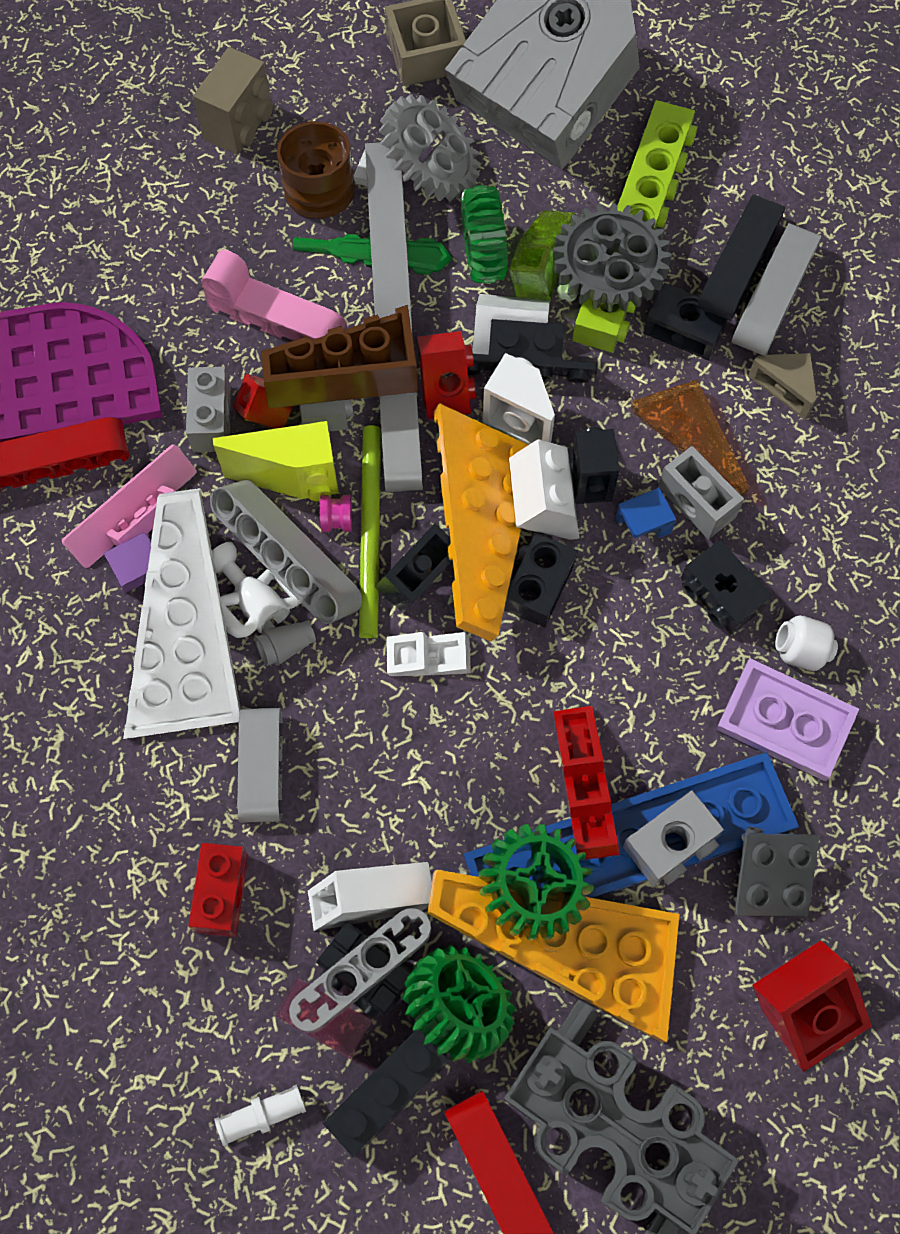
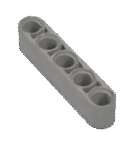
M788 223L739 321L731 343L760 355H767L808 269L812 256L818 247L821 235Z
M242 480L219 487L211 493L210 505L216 517L317 620L330 624L360 609L362 596L357 586L254 483L249 480Z

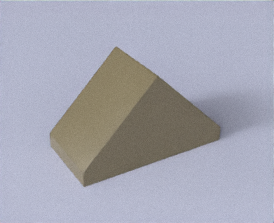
M811 354L758 355L754 359L748 377L805 420L817 400Z

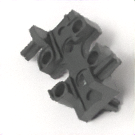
M578 999L559 1030L556 1031L552 1027L548 1029L503 1100L538 1125L534 1136V1147L537 1155L565 1176L572 1170L579 1155L586 1149L591 1147L600 1148L612 1157L615 1165V1174L600 1199L603 1205L625 1219L635 1221L645 1219L653 1211L657 1214L645 1234H677L679 1230L685 1234H696L739 1159L701 1133L705 1123V1115L701 1104L674 1084L668 1087L662 1095L660 1103L650 1111L634 1109L627 1102L624 1095V1086L639 1060L620 1045L611 1041L597 1043L587 1052L581 1049L579 1046L598 1018L599 1013L589 1004H585ZM606 1053L614 1059L616 1071L612 1077L604 1078L595 1071L594 1059L597 1054ZM578 1089L589 1091L594 1098V1109L587 1116H579L571 1110L569 1099L571 1094ZM674 1105L683 1106L689 1113L690 1122L684 1131H678L670 1124L669 1112ZM552 1128H559L568 1136V1148L561 1155H554L546 1148L545 1137ZM653 1143L663 1144L670 1154L668 1165L660 1171L651 1169L645 1160L646 1149ZM630 1182L637 1183L643 1191L641 1205L633 1210L627 1209L621 1200L622 1188Z

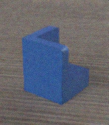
M660 488L618 504L615 515L617 524L625 522L634 538L653 531L658 538L672 533L676 518Z

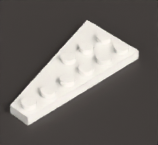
M200 488L163 493L157 497L151 551L146 574L145 593L123 739L239 722L241 707Z

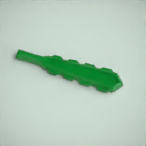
M346 234L343 238L337 237L332 240L293 238L294 251L330 254L335 258H340L343 263L355 264L357 261H361L365 266L372 267L370 236L367 239H362L355 234ZM406 237L408 268L412 269L414 273L429 275L432 272L438 273L452 261L451 255L441 242H435L432 238H419L417 241H409Z

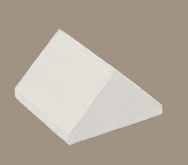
M479 294L476 305L473 354H489L491 319L548 323L550 300Z

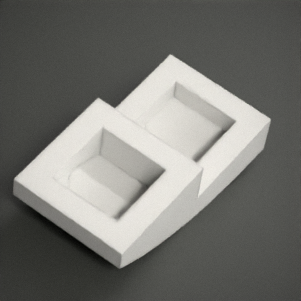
M424 632L387 637V674L389 676L471 673L470 642L466 632L430 637Z

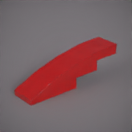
M586 706L553 711L573 836L576 842V853L585 852L586 858L584 860L619 855L611 799L605 776L604 759L593 707Z

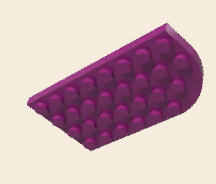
M68 302L48 303L0 312V442L105 417L118 418L123 422V425L163 418L157 375L150 353L137 334L116 317L91 306Z

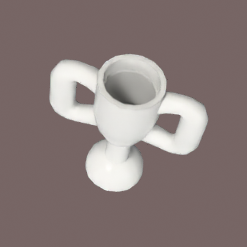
M225 542L212 550L215 572L217 574L223 572L235 586V592L220 597L226 631L236 638L247 637L256 629L262 634V630L275 627L269 620L273 617L279 624L288 616L290 609L301 604L268 569L257 579L251 576L247 577L235 563L237 550L232 542ZM276 580L290 597L280 598L268 586L270 581ZM239 604L243 614L248 619L245 625H242L227 606Z

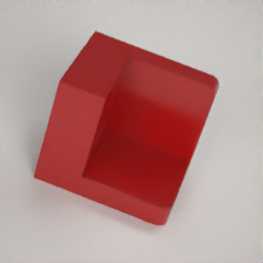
M247 373L233 404L234 409L244 419L276 429L285 427L293 406L269 408L264 380Z

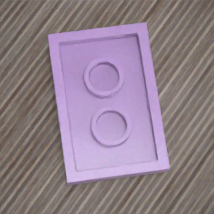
M749 658L716 730L764 753L768 752V755L826 782L833 772L859 708Z

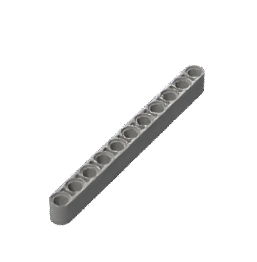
M365 143L375 315L378 314L379 318L395 314L396 308L408 305L412 330L402 170H394L395 159L386 158L385 155L390 150L389 148L381 145V143ZM415 392L380 396L385 491L423 490L417 394Z

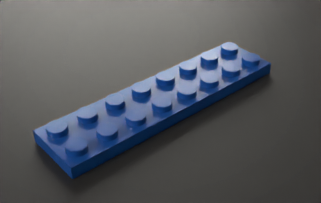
M768 752L611 804L619 845V855L587 859L580 862L581 868L588 867L593 869L592 874L583 879V881L594 886L593 892L583 896L596 899L648 881L623 849V845L628 837L691 790L722 826L724 831L716 839L720 845L717 849L701 861L696 855L683 864L686 868L742 849L743 841L741 840V835L746 833L747 827L761 828L763 833L786 834L795 831L799 825ZM571 818L546 826L548 836L555 829H561L562 836L560 841L563 843L570 838L574 839ZM675 833L665 835V841L669 848L675 851L685 849V842L680 835ZM491 845L464 853V860L470 876L479 877V872L482 869L489 868L482 859L486 853H494ZM572 847L571 850L576 855V847ZM520 851L513 854L509 859L506 870L514 871L517 868H526L527 860L531 858L532 851ZM549 857L552 868L557 873L562 874L558 865ZM533 874L529 877V880L536 882V875ZM536 882L537 888H541L543 883Z

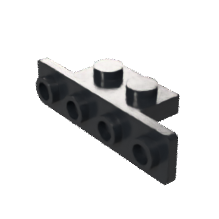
M491 319L489 354H473L474 367H467L468 375H478L480 370L495 371L506 353L515 358H524L532 363L535 368L539 369L543 381L551 380L553 375L567 376V381L586 383L589 381V378L596 377L598 363L562 360L564 324Z

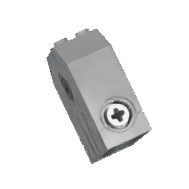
M496 0L463 44V47L460 48L445 68L456 101L560 169H563L640 68L631 0Z

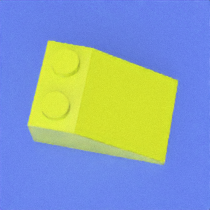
M327 421L213 438V446L225 478L235 481L249 480L260 488L300 499L309 498L311 501L316 502L320 501L321 495H329L331 497L332 494H339Z

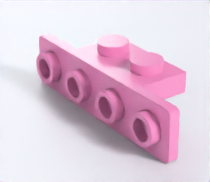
M170 445L62 539V544L84 568H89L104 555V552L110 550L114 545L118 546L142 533H146L149 537L148 533L153 529L158 495L176 492L197 473V470L177 445Z

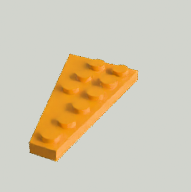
M439 404L433 412L434 421L439 426L440 437L437 439L438 453L442 454L443 472L440 474L445 524L446 528L450 529L451 538L448 553L449 560H453L455 575L452 591L456 627L492 642L499 635L521 528L516 527L509 458L527 447L528 444Z
M438 869L434 871L427 914L661 1043L667 1042L680 914L585 897L590 902V906L585 911H579L582 920L576 925L569 923V931L560 935L555 931L554 937L545 941L539 932L536 939L529 941L525 936V927H523V930L518 935L513 936L510 934L511 921L508 920L502 926L496 925V920L502 915L498 909L489 913L486 911L485 907L493 899L492 896L484 897L479 895V890L490 884L489 882L483 881L476 876ZM508 889L513 899L523 908V900L520 894ZM558 892L554 896L547 895L546 904L541 907V914L557 912L562 905L565 893Z

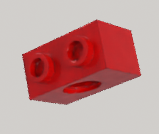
M461 331L417 337L422 393L427 420L434 419L433 411L439 404L463 415L471 414L470 400L476 399L474 377H468L467 367H474L471 344H464ZM445 373H454L452 376L447 378L441 377Z
M201 843L188 925L195 933L237 937L249 857L242 846Z

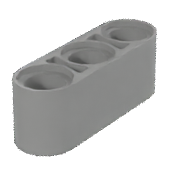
M281 708L240 710L237 795L238 819L240 823L280 822L282 819V813H279V800H282V774H279V761H282L283 737L280 736L279 723H283Z

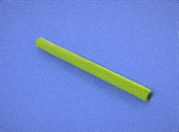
M374 425L363 428L360 547V593L362 604L359 609L360 638L378 637L379 590L375 586L379 583L381 428Z

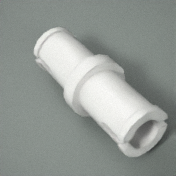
M294 1085L290 1089L261 1101L259 1097L251 1100L252 1105L223 1117H217L214 1120L223 1146H226L228 1143L261 1130L262 1134L271 1131V1125L299 1113H305L306 1109L298 1087Z

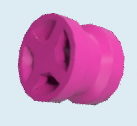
M329 495L320 496L321 532H330L332 529L341 528L344 532H352L351 495H343L340 499H332Z

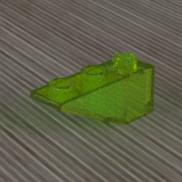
M542 210L519 240L509 269L517 297L551 300L559 275L554 273L555 261H553L556 236L561 235L563 224L570 225L571 216L573 214L576 215V213Z

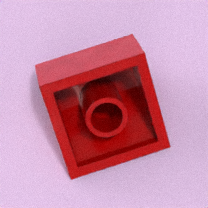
M821 940L752 985L763 1013L803 1072L872 1027L852 967Z

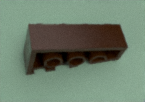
M408 305L396 308L395 314L379 318L377 314L364 318L363 324L343 330L342 326L329 329L325 336L313 340L307 336L261 351L263 380L269 408L418 392L417 365Z

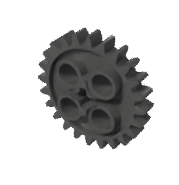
M599 203L597 204L596 213H592L585 207L583 208L582 219L573 214L570 225H562L561 235L556 236L555 248L553 250V261H555L554 273L560 274L559 284H569L567 293L569 296L579 292V303L581 305L588 299L593 300L594 310L599 307L600 303H606L608 312L612 311L614 304H619L620 308L626 311L629 301L635 306L640 307L642 296L649 300L653 299L654 290H661L664 279H667L672 256L671 253H668L670 241L663 240L664 229L654 230L656 221L654 218L644 222L642 220L643 210L634 216L630 214V205H627L623 212L617 210L616 203H612L610 211H605ZM613 277H619V278H622V280H617V279H614Z

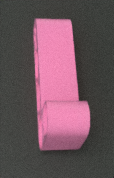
M220 250L202 279L207 303L214 312L222 311L229 314V318L248 326L252 323L262 327L260 331L280 339L284 336L295 341L308 336L313 340L325 336L329 329L342 326L343 330L347 328L346 320L337 312L250 278L245 261L231 251Z

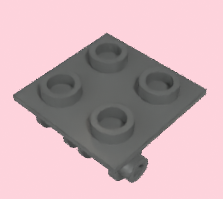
M747 827L746 833L741 835L743 855L742 858H738V864L741 866V869L736 871V876L739 878L737 892L733 894V900L736 902L734 914L736 916L809 915L820 836L807 834L763 833L761 828Z

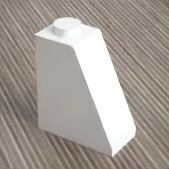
M428 862L334 871L308 890L314 931L344 926L347 922L356 924L393 917L409 908L421 911L429 906L433 880Z

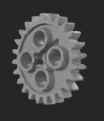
M410 94L406 99L401 96L384 112L385 115L380 120L383 126L379 129V133L385 136L380 142L381 145L390 149L385 156L386 158L395 159L396 164L393 166V169H402L404 172V182L409 179L414 181L415 191L423 187L426 197L429 198L435 193L438 201L446 197L450 202L455 197L460 199L465 189H470L476 184L475 180L480 176L476 169L481 166V163L474 158L479 152L470 148L474 140L465 137L463 134L467 128L465 126L458 127L456 124L458 117L456 115L451 118L447 116V108L445 106L439 110L435 100L432 99L427 104L423 95H420L416 100ZM441 134V141L426 156V159L420 162L419 156L434 141L435 137Z

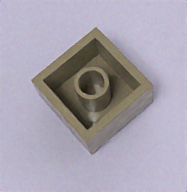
M412 0L385 6L386 36L402 85L407 86L447 77L445 68L466 42L452 0Z
M231 47L226 49L193 95L203 140L236 155H239L244 146L248 147L252 144L257 127L262 121H268L273 110L269 92V80L267 79L265 63Z

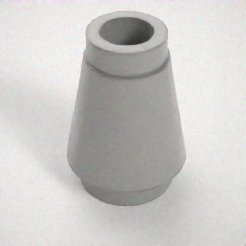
M307 620L301 623L262 630V635L255 637L257 650L266 666L274 663L279 666L316 641L314 631Z

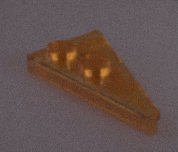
M697 379L632 401V412L680 451L684 452L693 446L741 496L748 493L750 487Z

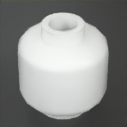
M801 615L784 622L779 628L775 640L776 650L779 651L780 657L785 663L809 671H817L827 662H831L836 656L838 643L834 640V632L830 625Z

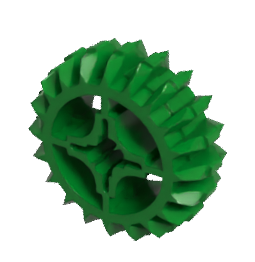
M480 185L465 189L461 199V211L470 278L475 283L484 284L504 280L507 272L508 251L500 194L495 186Z
M528 824L522 825L519 828L518 834L513 829H509L504 833V841L496 839L491 844L494 853L488 852L482 859L489 868L482 869L479 872V878L490 884L482 887L479 890V895L484 897L492 896L493 901L485 907L488 913L493 912L495 909L500 911L502 915L496 920V925L502 926L508 920L511 921L510 934L513 936L518 935L523 930V927H525V936L529 941L536 939L539 932L545 941L552 939L555 931L563 935L569 931V923L576 925L582 920L579 911H585L590 906V902L583 895L593 892L594 886L583 881V879L589 877L593 869L588 867L581 868L580 862L586 858V853L579 852L575 855L572 852L571 848L575 846V839L570 838L565 843L561 842V829H555L550 836L547 835L545 824H539L535 828L534 833ZM520 851H532L531 858L527 860L526 868H517L514 871L506 870L509 859L513 854ZM549 857L558 865L562 874L557 873L552 868ZM533 874L536 875V882L543 883L539 890L536 889V882L529 880V877ZM508 889L520 894L523 900V908L513 899ZM558 892L565 893L562 905L557 912L541 914V907L546 904L547 895L554 896Z
M450 945L442 950L437 948L429 952L413 966L414 969L404 983L407 989L402 999L409 1004L405 1015L414 1018L416 1021L412 1031H422L426 1036L424 1045L433 1043L436 1045L438 1056L448 1052L453 1062L463 1058L469 1064L478 1058L482 1060L484 1057H489L505 1043L511 1027L515 1024L512 1014L516 1008L508 1002L512 992L503 988L502 982L505 977H497L493 973V964L486 966L482 963L480 953L471 957L466 947L456 950Z

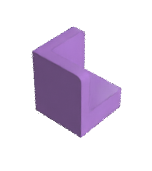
M142 533L104 552L125 593L146 582L151 551V541L146 533Z

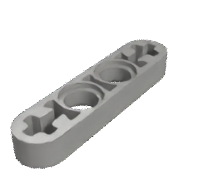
M415 908L399 912L292 1000L289 1008L292 1023L301 1031L307 1033L323 1029L427 943L431 934L430 921L427 915ZM409 919L412 923L420 920L423 923L419 927L420 938L415 939L411 935L407 936L400 942V946L406 950L398 954L393 942L385 937V935L392 931L396 939L405 930L404 920ZM376 944L386 946L391 954L390 961L382 968H373L366 961L367 951ZM340 972L352 973L356 978V988L348 996H339L332 989L333 978ZM324 985L328 996L338 1005L333 1010H330L326 1002L317 1010L319 1019L315 1023H312L309 1019L301 1022L299 1019L303 1013L300 1007L301 1004L305 1001L311 1005L316 1004L323 998L316 991Z

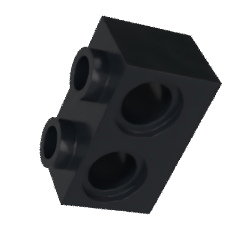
M535 533L531 544L524 543L517 556L516 564L520 566L515 577L511 576L504 611L546 628L575 566L578 550ZM539 559H548L554 565L550 568H541L535 562ZM524 591H533L539 598L534 601H527L520 594Z

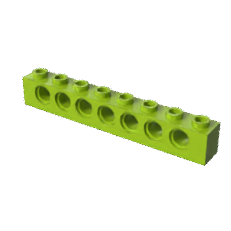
M658 100L655 101L619 200L618 211L623 212L624 208L630 205V214L635 216L639 211L643 210L642 220L644 222L654 218L656 220L654 230L657 227L664 228L670 209L665 207L666 200H674L679 180L674 179L676 172L683 174L689 154L683 151L685 146L692 147L698 126L692 125L695 110ZM613 277L614 279L622 280V278ZM588 299L582 304L576 319L573 341L614 353L617 341L624 343L629 330L630 322L625 321L627 312L634 314L637 306L629 301L627 310L623 311L619 304H614L613 312L610 313L603 311L607 310L606 303H600L599 307L594 310L593 300Z

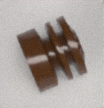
M315 121L298 124L283 135L278 142L277 158L287 204L297 214L307 218L323 219L335 216L345 210L354 199L356 188L354 171L352 169L351 146L347 135L337 126L327 122Z

